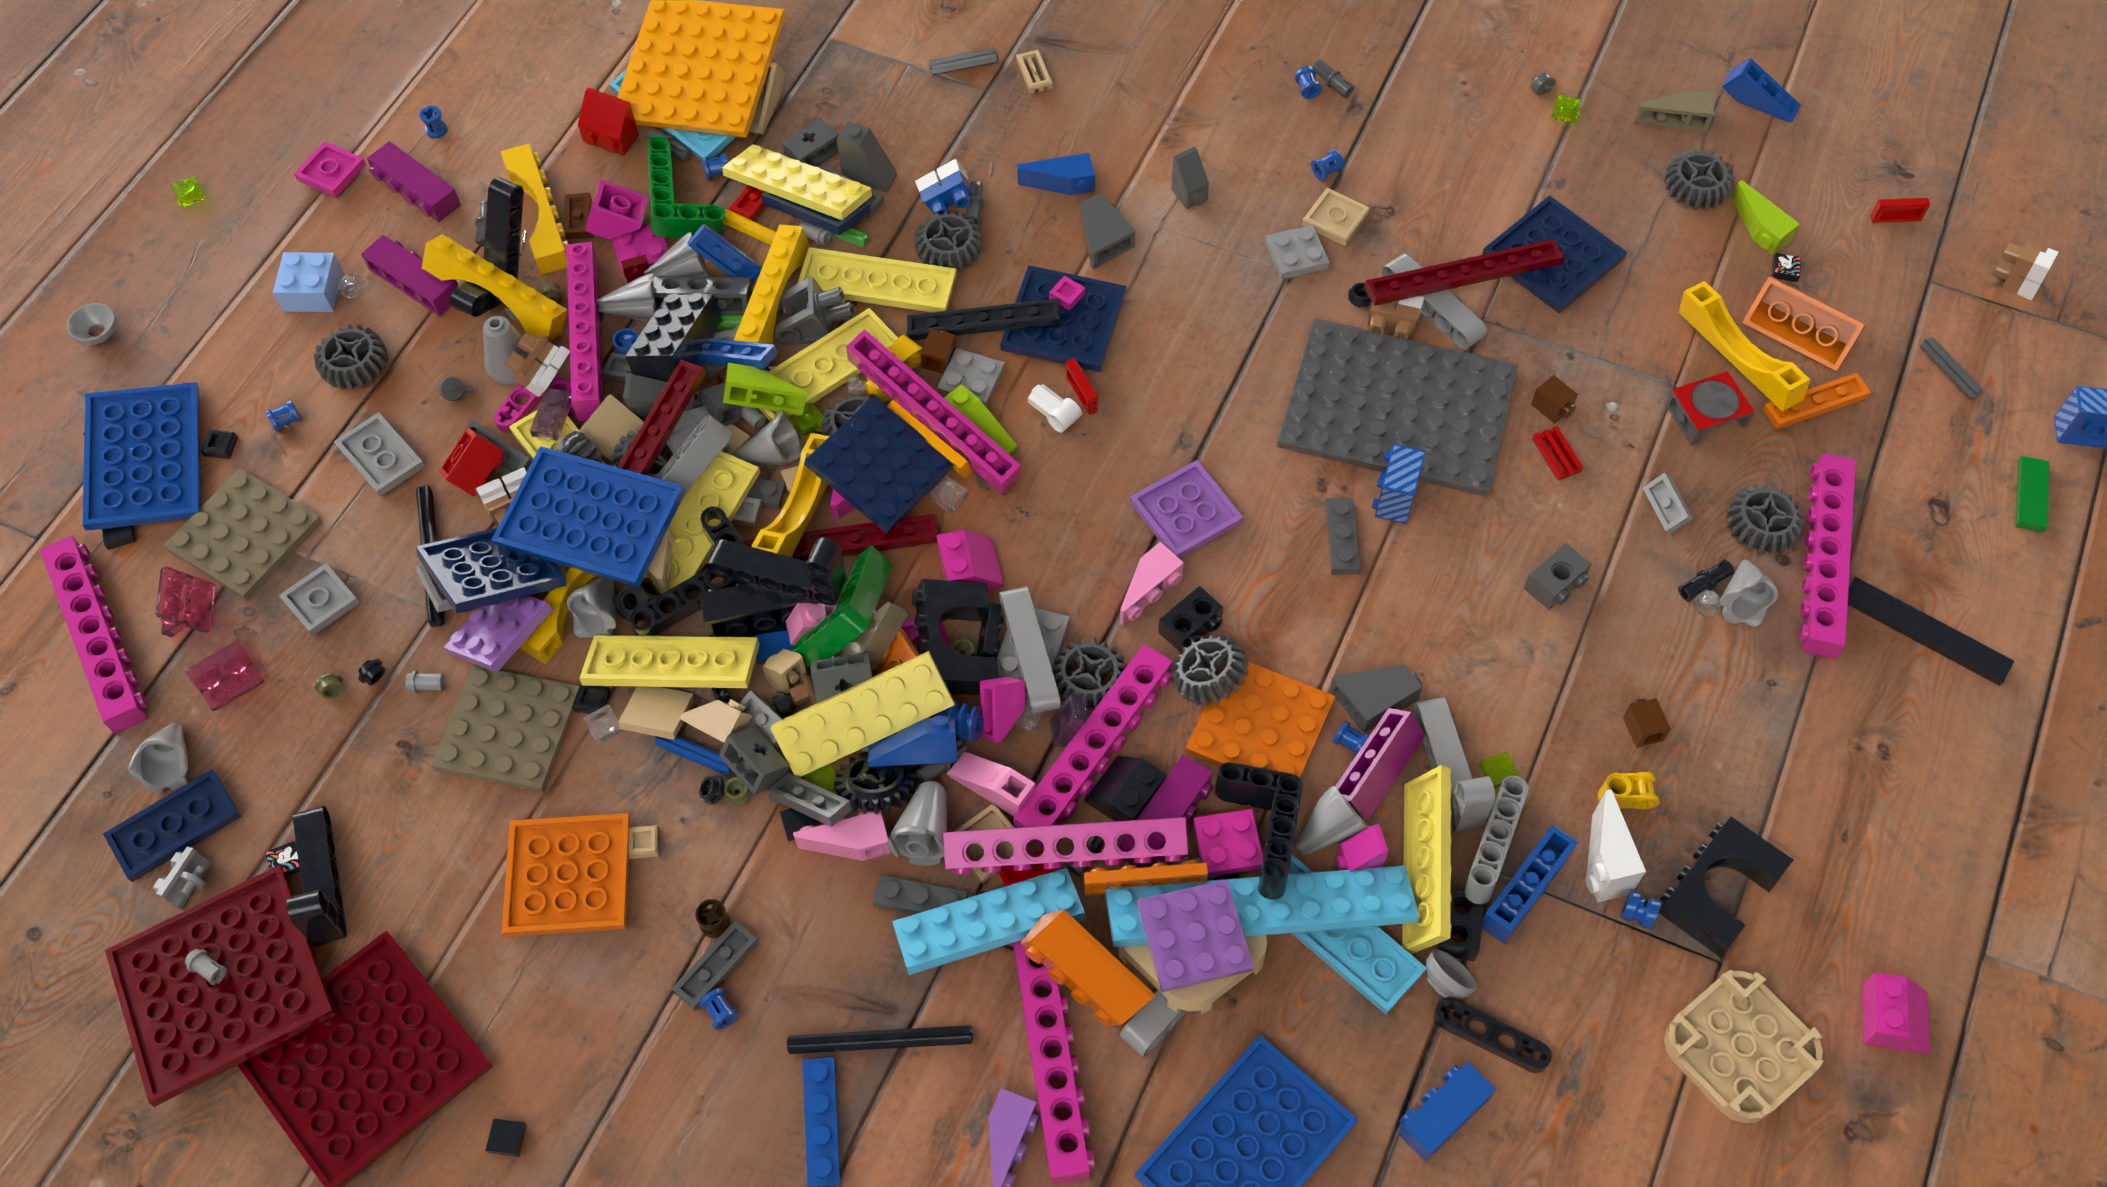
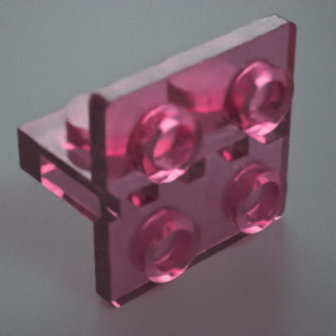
M167 566L163 567L160 571L155 613L162 623L161 634L172 638L186 627L204 633L209 632L212 623L215 584Z
M239 640L194 664L186 671L189 679L201 692L212 711H216L264 683V679Z

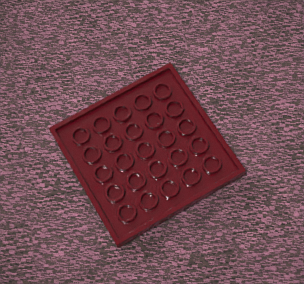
M280 865L105 950L148 1103L153 1107L336 1015L311 943L290 920L286 902L287 898L293 897V893L286 873ZM195 949L206 950L211 959L227 969L226 976L220 983L210 984L208 980L197 972L192 973L187 970V965L185 964L187 955Z
M387 930L323 978L336 1013L335 1016L237 1065L324 1187H343L493 1067Z

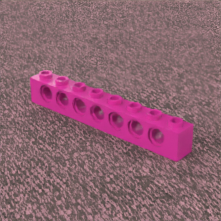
M592 242L566 245L571 397L578 422L587 421L604 400L601 319L598 311L599 305L596 302L600 297L598 261Z
M865 329L846 346L849 362L902 408L965 458L971 469L1001 495L1021 477V465Z
M1822 453L1818 462L1812 464L1809 475L1810 479H1813V485H1811L1808 493V501H1812V505L1808 510L1806 522L1810 524V530L1806 534L1805 546H1808L1809 549L1803 563V569L1807 570V576H1805L1802 583V593H1805V600L1801 604L1800 616L1804 617V622L1800 627L1798 640L1802 641L1801 652L1836 659L1845 647L1856 459Z
M69 536L39 549L103 723L114 734H117L147 720L148 717L144 708L148 707L147 701L143 694L137 691L136 686L140 685L134 671L132 669L129 670L128 664L131 663V659L127 651L121 648L119 644L123 642V638L117 627H113L111 623L115 620V617L109 606H105L103 602L107 599V596L101 585H97L95 581L99 578L95 567L88 562V559L91 558L88 548L84 543L79 544L73 536Z
M1143 644L1013 818L1014 828L1061 825L1065 818L1070 819L1074 815L1078 807V800L1082 795L1086 797L1094 786L1093 780L1098 773L1102 775L1107 770L1111 761L1109 758L1114 751L1118 753L1123 748L1128 732L1137 729L1142 720V713L1146 708L1151 709L1154 706L1159 690L1162 687L1166 688L1172 680V660ZM1147 679L1150 683L1143 684L1139 680ZM1131 700L1135 703L1133 705H1126L1123 701ZM1114 721L1119 723V725L1111 727L1107 723ZM1093 743H1100L1103 745V747L1096 749L1091 747L1090 745ZM1077 765H1085L1087 769L1079 771L1076 770L1074 767ZM1060 787H1068L1071 791L1061 793L1058 789ZM1044 809H1051L1054 811V813L1049 816L1043 815L1040 812ZM1032 840V842L1044 848V845L1040 840Z
M1187 817L943 833L945 869H954V874H970L974 867H983L984 873L1001 872L1002 866L1013 865L1014 871L1032 870L1031 864L1043 863L1044 869L1062 868L1061 862H1074V867L1092 866V860H1104V865L1122 864V858H1134V863H1151L1152 857L1164 856L1165 862L1183 861V855L1189 854ZM1160 832L1165 836L1166 843L1163 848L1154 849L1150 846L1149 836L1151 833ZM1122 834H1130L1134 837L1135 846L1131 851H1124L1120 848L1119 838ZM1094 835L1100 836L1104 840L1105 847L1100 853H1095L1089 848V840ZM1064 837L1070 838L1074 843V850L1070 855L1063 854L1059 850V842ZM1034 839L1040 840L1044 845V852L1039 857L1033 856L1029 851V844ZM1003 841L1010 842L1014 847V853L1010 858L1002 857L999 852V846ZM974 843H978L983 847L984 855L980 860H975L970 856L969 849Z
M1022 940L1013 943L1051 1186L1090 1180V1169H1095L1092 1149H1086L1084 1137H1089L1090 1134L1087 1117L1081 1118L1079 1106L1084 1105L1082 1087L1075 1086L1074 1075L1079 1074L1076 1055L1070 1056L1068 1044H1074L1071 1025H1065L1063 1014H1068L1066 995H1060L1059 983L1049 976V969L1045 966L1034 968L1030 965L1033 960L1026 955L1025 951L1027 949L1021 944ZM1040 988H1047L1051 991V994L1041 998L1035 992ZM1050 1017L1056 1021V1024L1046 1028L1040 1024V1021L1043 1018ZM1051 1047L1058 1048L1062 1052L1056 1058H1049L1045 1055V1051ZM1054 1078H1062L1067 1084L1061 1089H1054L1049 1083ZM1059 1109H1067L1072 1113V1116L1068 1120L1062 1121L1057 1119L1054 1114ZM1065 1140H1072L1077 1144L1076 1150L1069 1153L1062 1151L1059 1146Z

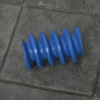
M954 700V706L928 717L933 718L939 715L955 717L956 737L959 736L962 740L969 739L974 743L979 740L983 730V717L980 715V707L975 705L972 711L969 712V704L964 703L959 710V703Z

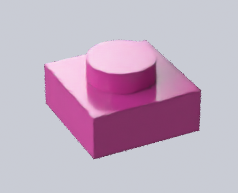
M1064 276L1049 292V299L1059 298L1061 306L1071 310L1085 295V287Z

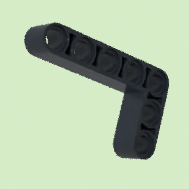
M495 177L488 187L484 260L518 279L524 189L522 186L506 179ZM471 282L458 286L450 297L452 308L473 317H478L503 304L490 291Z
M711 506L702 512V528L712 547L720 539L745 545L721 508ZM713 519H718L721 521V523L715 527L707 525L708 522ZM705 569L635 608L629 617L633 632L636 636H655L702 609L700 596L696 599H689L686 597L689 592L698 591L704 593L714 588L732 587L741 582L724 578L725 581L721 585H713L711 581L719 576ZM666 605H674L676 607L671 613L661 611ZM643 618L651 620L650 624L646 627L637 626L638 621Z
M827 538L816 539L807 561L720 539L716 541L705 565L709 572L719 577L829 606L837 603L846 581L841 548L836 542Z
M1223 763L1218 769L1215 785V794L1220 800L1241 805L1251 804V807L1271 810L1258 891L1264 898L1270 900L1280 899L1285 893L1290 871L1303 782L1298 776L1238 763Z
M323 805L293 814L303 894L289 897L286 902L291 922L315 947L347 937L332 824L326 806Z

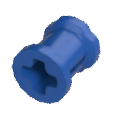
M1310 66L1299 69L1295 74V80L1300 84L1301 95L1305 99H1313L1322 91L1321 84L1315 78L1316 72Z
M433 105L421 109L419 117L425 123L427 136L430 138H440L445 135L447 126L441 120L442 113L440 109Z
M1331 150L1326 157L1320 160H1313L1311 168L1315 177L1323 181L1332 172L1343 170L1344 161L1340 153L1336 150Z
M722 153L720 157L708 160L701 158L707 180H710L712 176L723 174L722 167L728 163L725 153Z
M291 399L287 400V404L272 411L270 409L265 410L276 432L280 431L282 426L293 421H302ZM286 413H290V414H288V415H286V416H284V417H282V418H278V417L281 416V415H284V414H286Z
M1345 721L1336 733L1333 743L1345 746L1353 751L1354 756H1356L1370 735L1360 733L1350 727L1348 721Z
M723 988L709 992L699 1003L702 1009H707L713 1019L712 1025L715 1030H721L730 1026L739 1016L737 1010L732 1009L725 998L726 992Z

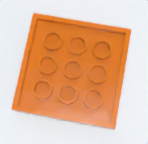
M1248 662L1249 675L1244 677V685L1237 686L1238 693L1232 692L1229 694V700L1226 698L1220 699L1219 705L1212 701L1208 707H1204L1185 747V753L1219 767L1227 762L1293 774L1301 779L1336 696Z
M629 813L511 820L509 825L502 935L504 937L625 930L629 874L628 845L629 828L631 827Z

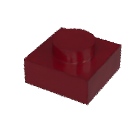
M646 255L621 261L627 283L644 276V272L649 268Z

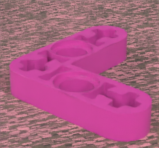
M555 375L540 397H537L528 389L518 384L494 414V420L498 429L501 432L510 433L509 426L528 416L542 398L549 402L555 400L561 408L576 414L572 404L571 382ZM564 388L567 390L562 396L553 395L556 389ZM521 397L530 398L529 402L524 405L516 403ZM510 417L512 418L511 421L505 420V421L503 422V419H504V418H505V419H509Z

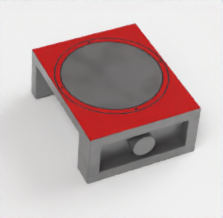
M1728 371L1672 389L1665 403L1690 445L1700 443L1706 430L1736 420L1742 428L1747 427L1755 412L1752 403L1745 398L1738 382L1732 378Z

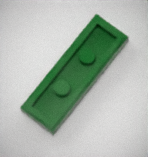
M2027 456L2019 458L2015 527L2042 533L2048 528L2049 461Z

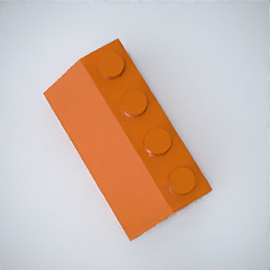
M1773 276L1767 278L1742 321L1743 324L1835 371H1838L1867 323Z
M1064 909L1043 915L1021 942L1027 949L1025 951L1026 955L1034 962L1042 963L1049 969V976L1061 985L1064 983L1072 991L1071 996L1081 1005L1089 1006L1095 1012L1093 1014L1094 1018L1104 1026L1122 1025L1155 996L1146 985Z

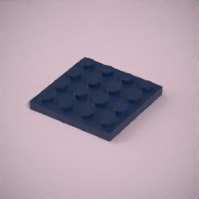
M1550 195L1488 244L1482 252L1483 255L1554 239L1564 256L1561 265L1516 274L1510 277L1558 313H1561L1616 267L1627 255V251Z
M1028 265L1015 303L1049 300V292L1064 276L1085 287V295L1071 310L1061 306V324L1005 330L1000 343V350L1065 365L1066 361L1075 358L1080 368L1101 372L1126 295L1127 286Z
M874 395L811 453L804 462L808 469L886 534L954 467V464L933 448L917 430Z
M497 528L416 546L417 557L456 613L469 612L476 608L497 605L504 601L525 598L528 595L566 586V576L554 562L495 545L492 542V538Z

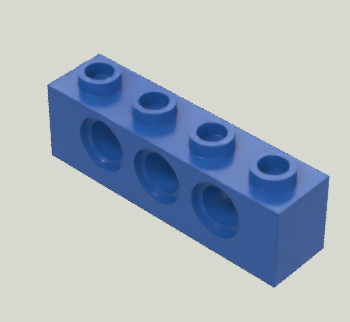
M1552 825L1486 912L1483 918L1482 929L1503 944H1506L1570 858L1578 842Z

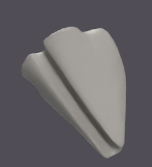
M692 232L684 235L644 272L645 275L653 273L654 276L710 277L698 252L688 246L687 242L692 237Z
M654 274L639 277L597 299L598 311L648 323L657 310L654 294Z
M781 410L766 426L736 451L734 456L753 465H786L799 460L803 448L795 426L790 422L788 415Z
M1743 560L1721 597L1720 604L1724 606L1722 616L1732 624L1742 622L1752 627L1759 626L1763 622L1769 606L1774 604L1778 598L1776 584L1749 560Z
M600 577L578 588L569 595L567 606L573 614V631L577 637L594 638V635H613V629L617 625V607L612 601L616 596L615 580Z
M175 722L170 723L144 740L134 752L128 772L130 776L141 781L144 789L155 793H163L165 788L176 791L188 783L186 775L188 771V755L183 726Z
M1332 786L1315 805L1295 844V848H1298L1301 855L1304 856L1354 837L1370 826L1355 812L1338 791L1337 787Z

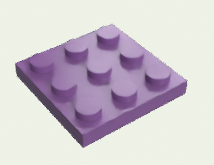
M1198 460L1130 496V504L1157 539L1179 559L1243 523V516Z
M530 596L504 601L497 605L480 607L470 615L469 620L463 627L451 636L450 641L443 648L452 656L497 673L553 609L547 602Z
M1227 879L1137 900L1138 911L1161 993L1251 972L1254 969Z

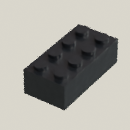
M674 293L667 295L625 355L632 374L668 382L680 360L694 364L722 321L713 294L694 293L678 295Z
M742 582L732 587L714 588L699 594L704 623L709 637H755V635L786 631V620L797 603L819 604Z

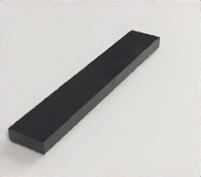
M1059 298L907 315V337L912 341L927 339L930 329L946 331L958 336L1061 324V304Z
M1856 576L1849 586V606L1999 686L2004 682L2014 660Z

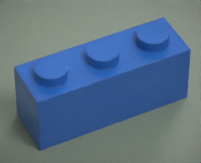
M1468 1061L1461 1068L1457 1065L1451 1068L1443 1077L1446 1083L1439 1090L1433 1086L1422 1097L1421 1100L1424 1104L1417 1111L1412 1107L1399 1120L1403 1125L1398 1135L1425 1162L1492 1097L1496 1090Z

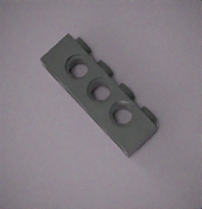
M654 276L653 280L657 309L667 295L674 293L678 295L701 293L713 294L720 315H744L752 293L750 277Z

